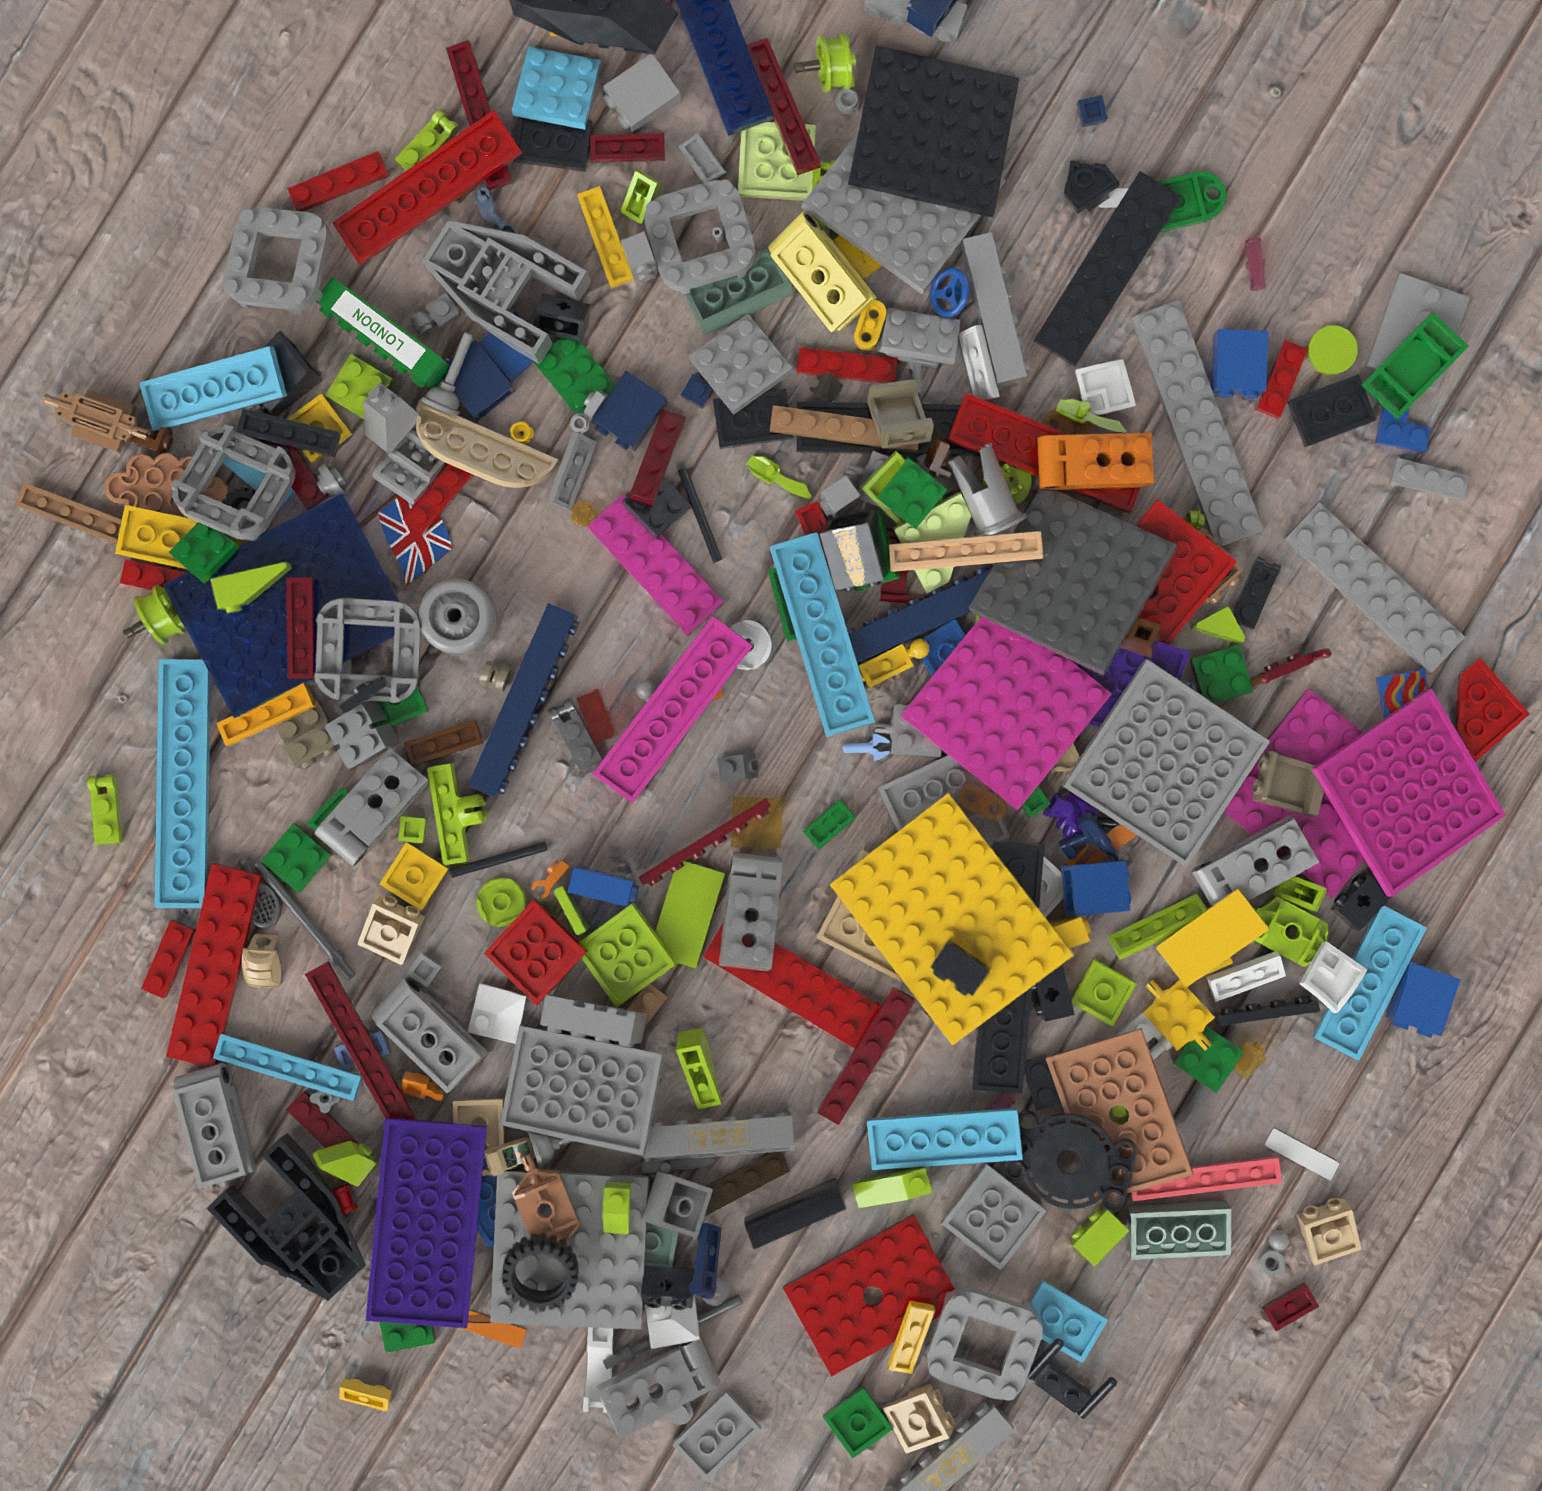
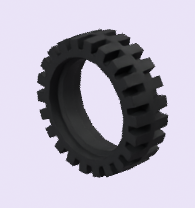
M541 1233L540 1238H537L536 1234H531L529 1240L526 1236L521 1238L520 1243L516 1241L512 1249L508 1250L504 1260L502 1284L503 1288H505V1293L507 1296L511 1295V1300L514 1303L519 1300V1306L525 1308L528 1304L530 1311H535L536 1306H539V1312L545 1311L546 1306L550 1310L555 1309L556 1304L559 1307L565 1303V1299L568 1301L576 1289L579 1272L576 1253H573V1248L570 1245L566 1247V1241L563 1239L557 1242V1236L551 1235L550 1239H547V1234ZM544 1254L552 1256L561 1262L565 1269V1278L560 1285L550 1290L539 1291L530 1289L517 1278L516 1266L521 1259L529 1255Z

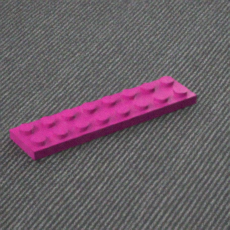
M712 615L594 770L593 775L633 803L753 645Z

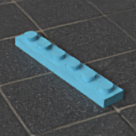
M220 1034L213 1056L217 1060L352 1101H356L363 1079L361 1075L227 1034Z

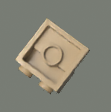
M379 896L372 904L357 945L403 965L425 916L420 915V911L416 907L407 906L405 908L397 904V900L392 896Z
M1331 1198L1327 1201L1326 1205L1320 1207L1307 1206L1303 1209L1302 1213L1297 1214L1301 1233L1306 1240L1310 1260L1314 1266L1362 1250L1353 1210L1345 1199Z
M931 1384L912 1390L906 1397L887 1403L883 1408L906 1454L948 1439L954 1429L955 1422L952 1414L945 1412L941 1405L943 1403L942 1395L938 1389L934 1390Z

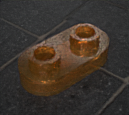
M1056 409L1049 411L1042 421L1043 424L1052 427L1050 421L1056 420L1059 426L1055 429L1070 435H1076L1074 433L1075 427H1079L1082 430L1081 435L1091 434L1092 426L1088 421L1085 424L1079 423L1059 413Z
M967 785L959 792L958 799L964 808L988 820L997 821L1006 814L1007 805L1005 801L976 785ZM970 792L975 795L973 802H969L966 799L967 794ZM992 803L998 807L995 813L989 811V806Z

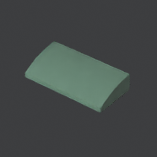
M769 248L756 253V259L744 277L738 279L736 275L692 288L690 289L691 293L685 294L703 335L709 334L741 319L747 314L750 315L793 295L791 284L786 274L771 257Z
M1227 1200L1127 1205L1131 1260L1231 1255V1207Z

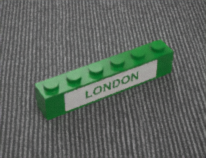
M334 277L322 289L323 296L320 302L316 300L321 306L319 311L330 320L333 317L338 319L337 325L347 333H350L351 330L357 334L355 338L364 346L368 347L371 344L376 349L373 352L384 361L388 358L394 362L392 366L403 375L406 372L411 374L412 378L410 380L423 389L424 386H427L429 389L436 387L449 371L450 366L440 356Z

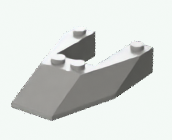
M447 221L422 261L425 267L475 323L538 364H541L553 344L549 335L509 312L530 276L535 277L578 302L591 283V279L585 269L524 235L453 221Z

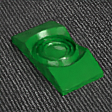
M1432 312L1371 373L1361 386L1396 419H1399L1469 345Z

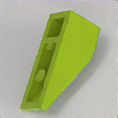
M283 562L211 579L217 608L226 610L227 613L241 611V606L251 603L291 570V564Z
M703 1028L679 1032L676 1052L697 1108L703 1109L722 1105L712 1055Z
M925 1167L902 1168L852 1183L858 1208L909 1200L932 1193Z

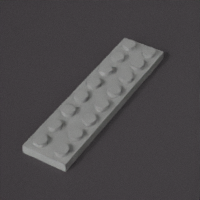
M1320 502L1284 538L1296 552L1420 667L1425 669L1428 674L1432 673L1465 638L1463 634Z

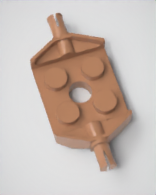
M527 1154L521 1157L526 1169L525 1177L513 1190L512 1195L529 1237L531 1234H536L537 1238H540L541 1233L547 1234V1239H550L551 1235L557 1236V1242L561 1239L566 1241L567 1247V1240L580 1226L581 1221L577 1219L560 1177L561 1172L538 1169L535 1167L531 1154ZM542 1203L549 1204L552 1207V1214L549 1216L541 1215L538 1210L539 1205Z

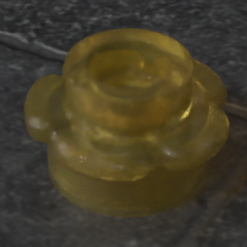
M583 502L573 506L571 519L575 524L586 527L595 519V511L592 510L590 504ZM582 512L585 513L584 517L580 515Z

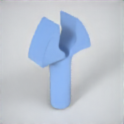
M872 734L873 739L869 743H844L843 752H869L873 755V761H877L888 755L890 751L879 752L873 746L880 742L890 743V741L881 735Z

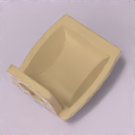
M255 934L249 947L243 948L242 971L247 985L259 988L280 986L282 976L281 963L277 950H274L279 940L277 935ZM262 940L271 942L269 945L264 946L263 949H260L259 945H257Z

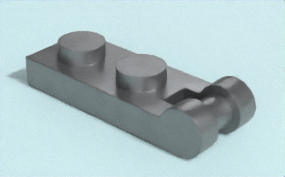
M568 698L563 701L564 704L557 708L555 706L549 708L548 712L581 771L603 758L573 702ZM569 713L572 719L564 723L561 716Z

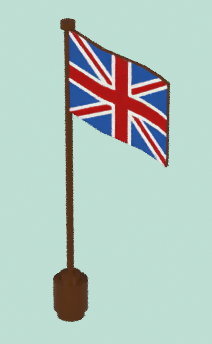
M395 494L325 550L323 558L378 515L385 538L401 566L407 587L451 551L452 544L448 530L440 516L423 536L408 525L402 518L413 505L398 494ZM269 587L251 603L245 605V608L257 621L261 618L265 619L283 605L281 602L283 598L281 592L284 590Z

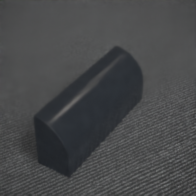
M833 1178L744 1217V1224L751 1245L755 1250L847 1208L836 1178Z

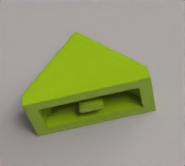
M637 169L620 212L642 224L644 222L646 205L661 194L659 182Z
M1229 606L1198 621L1191 627V630L1236 644L1242 643L1245 640V636Z
M1293 876L1277 885L1273 895L1304 909L1317 912L1327 888Z

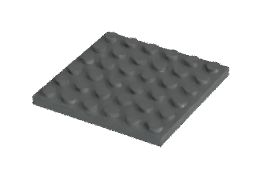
M1039 489L1026 511L1027 518L1018 524L1013 534L1041 531L1043 559L995 563L971 602L969 611L1104 676L1174 556L1177 545L1061 492Z

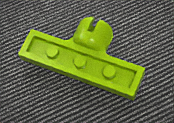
M454 763L428 767L427 771L443 866L470 861L465 830L467 826L481 824L486 821L487 810L475 812L474 809L475 807L486 806L485 800L478 794L465 797L460 796Z

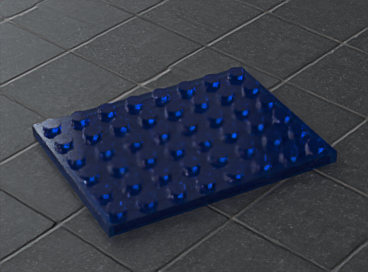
M343 493L259 535L258 539L247 541L240 545L239 549L205 584L190 571L163 584L234 719L312 680L288 679L286 578H314L315 673L317 617L327 603L338 598L400 601ZM283 562L291 564V570L251 603L241 606V611L227 613L226 610L217 608L211 579ZM345 624L343 663L394 638L395 627Z

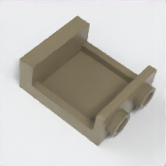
M917 379L878 383L869 387L867 403L882 449L931 441L934 424L931 418L926 419L917 393L919 385Z
M1275 751L1264 752L1258 762V769L1260 770L1258 779L1255 780L1252 787V793L1254 794L1252 800L1306 816H1317L1324 790L1312 771V768L1316 765L1278 755V752Z

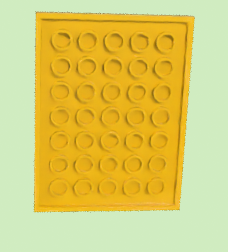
M949 793L830 884L952 1046L1074 955ZM948 939L991 967L990 972L973 996L970 994L965 996L954 989V983L948 979L945 982L940 980L933 974L934 970L930 968Z

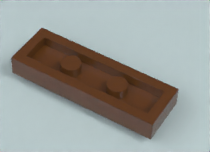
M476 720L404 742L411 766L483 744Z

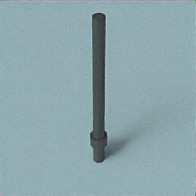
M261 861L255 864L254 867L263 875L262 877L328 955V961L333 967L337 966L348 981L352 979L356 973L344 960L346 957L340 950L337 951L271 870Z
M739 1294L718 1306H713L699 1313V1325L743 1304ZM650 1337L633 1346L627 1345L621 1348L620 1352L604 1359L605 1368L609 1369L623 1361L627 1363L634 1360L636 1355L650 1349Z

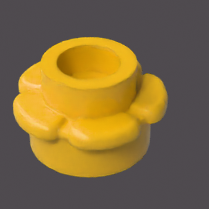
M525 421L514 423L510 428V439L524 445L530 443V439L534 436L533 428L529 427V423Z

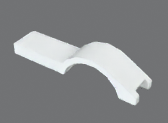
M588 1327V1367L583 1412H588L589 1407L603 1408V1413H607L596 1386L612 1378L613 1367L606 1369L603 1360L613 1355L614 1328Z

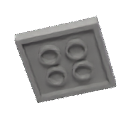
M749 314L689 355V360L733 415L793 372L791 365Z
M986 1163L942 1219L941 1224L994 1266L1002 1270L1047 1210Z

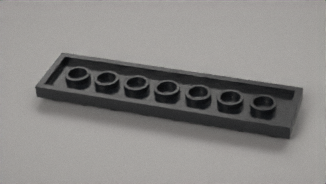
M1139 171L1033 342L1075 367L1182 196Z
M797 402V409L872 419L868 403ZM921 404L926 419H932L934 428L931 441L919 443L917 452L890 448L882 449V447L797 436L796 453L872 454L873 450L883 454H893L895 451L900 455L927 454L935 435L947 441L960 405ZM947 441L950 445L949 456H981L979 453Z

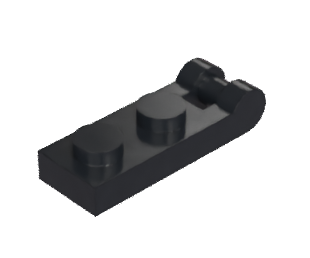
M1256 557L1232 612L1239 625L1251 630L1255 629L1274 581L1280 572V565L1276 563L1269 564L1265 562L1264 558ZM1260 571L1267 573L1265 580L1258 577Z

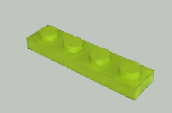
M1195 894L1109 935L1108 940L1118 958L1122 960L1169 937L1207 910L1198 894Z

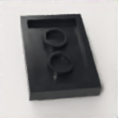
M518 117L515 142L523 154L514 159L513 162L586 172L590 135L592 134L593 127L592 120H587L586 128L580 129Z
M1359 374L1287 402L1305 448L1377 420L1365 388L1361 386L1362 381Z
M786 389L766 391L734 415L721 398L713 399L720 449L793 439V435L770 432L773 405L789 407Z

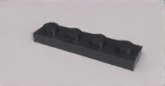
M242 409L237 429L238 434L334 458L336 457L341 433L247 409Z
M1300 996L1294 998L1295 1002L1285 1003L1284 999L1270 1001V1005L1261 1006L1260 1003L1246 1004V1009L1236 1010L1235 1006L1223 1007L1221 1012L1214 1013V1019L1216 1024L1223 1026L1320 1012L1319 1002L1310 999V996Z

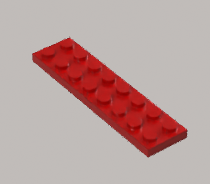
M492 110L336 219L332 224L358 264L362 266L523 153L497 113Z
M965 393L947 441L981 454L980 449L984 448L986 444L992 443L991 447L997 461L1004 464L1007 463L1011 467L1039 477L1038 437L1070 434ZM1121 456L1122 463L1127 466V460ZM1096 457L1098 465L1103 466L1102 460ZM1140 488L1069 490L1126 513H1131Z
M217 863L211 865L166 1057L205 1067L218 1064L219 1060L214 1059L213 1056L220 1034H225L242 964L243 948L246 947L263 875Z
M723 924L703 955L705 959L719 966ZM742 937V944L745 947H753L754 943L750 937ZM775 941L772 968L769 971L719 966L854 1049L881 1007Z

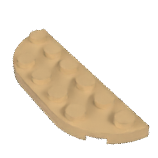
M421 400L418 402L416 412L420 415L416 416L415 427L419 439L431 454L452 466L500 486L521 488L543 481L552 473L557 465L558 459L462 417L436 409Z

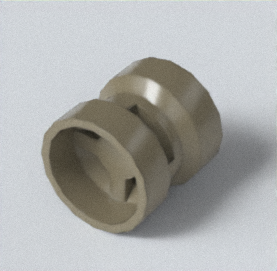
M487 660L482 669L479 683L486 686L493 685L495 689L504 691L510 679L511 668L505 666L498 667L494 662Z

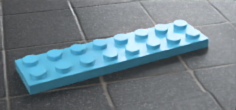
M818 533L769 546L826 737L875 723Z

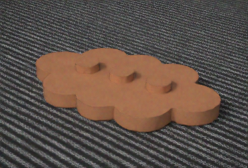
M143 453L136 454L127 462L126 472H115L107 478L104 485L105 494L114 503L188 518L180 512L174 502L171 486L174 479L179 481L193 456L180 459L170 453H162L156 458ZM213 477L203 495L222 503L223 499L227 500L226 494L230 493V490L225 481L221 478Z

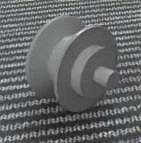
M717 1277L715 1295L711 1299L703 1298L705 1302L712 1306L722 1304L729 1294L727 1282Z

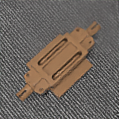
M87 389L85 396L79 394L74 396L66 392L59 398L48 394L43 396L46 398L42 399L43 404L55 407L56 416L74 425L71 436L120 453L124 441L129 442L133 436L148 440L149 437L144 434L150 436V430L140 428L137 424L138 419L134 417L137 407L90 389Z

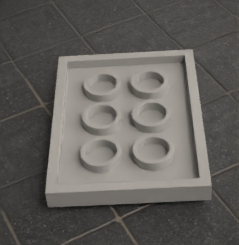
M1399 273L1396 276L1365 367L1375 370L1432 312L1457 334L1470 297ZM1443 374L1428 388V390H1431L1433 392L1438 390Z

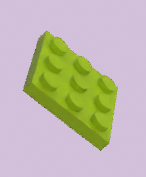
M635 903L629 905L580 941L588 950L582 960L616 1008L677 964Z

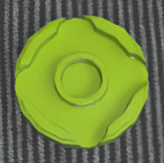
M1329 325L1319 329L1310 338L1307 345L1308 360L1317 372L1324 375L1336 376L1345 372L1354 364L1358 355V345L1355 337L1347 329L1336 325Z
M501 877L491 879L482 886L478 893L476 904L478 913L484 921L497 927L509 926L526 908L527 901L525 892L520 884L513 879Z

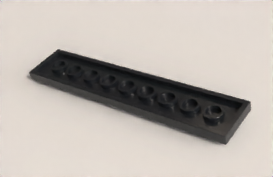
M993 841L994 852L1039 908L1045 846L1040 844ZM1032 987L977 1027L972 1077L973 1090L1023 1093Z

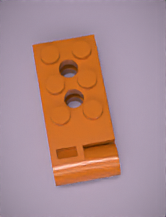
M1152 433L1049 435L1038 437L1040 489L1142 488L1154 483ZM1121 456L1127 460V466L1122 463ZM1096 457L1102 460L1103 466L1098 465Z

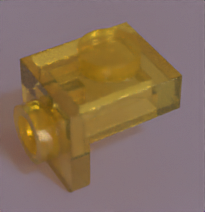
M1247 1041L1240 1048L1244 1051V1054L1234 1067L1245 1080L1267 1060L1264 1056L1267 1051L1256 1041L1253 1044Z

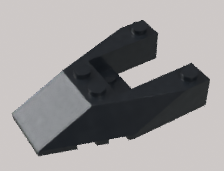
M509 0L513 15L575 44H597L598 47L607 49L609 46L624 48V51L653 55L657 52L678 15V12L665 0Z
M286 1133L261 1156L296 1193L268 1220L260 1214L234 1185L226 1189L206 1209L258 1264L266 1265L277 1271V1274L282 1277H288L301 1284V1287L329 1301L366 1266V1263L332 1190L306 1152Z

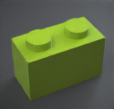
M1103 1205L1100 1208L1096 1207L1088 1216L1089 1220L1083 1226H1077L1072 1231L1071 1238L1069 1239L1073 1247L1094 1267L1129 1232L1127 1227Z

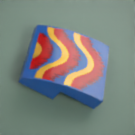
M1425 669L1376 677L1383 719L1428 689Z

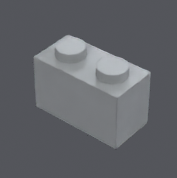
M645 232L622 239L621 244L634 281L640 280V282L651 280L657 274V268Z
M845 475L821 492V504L819 506L827 517L831 515L832 518H837L858 504L860 494L847 475Z

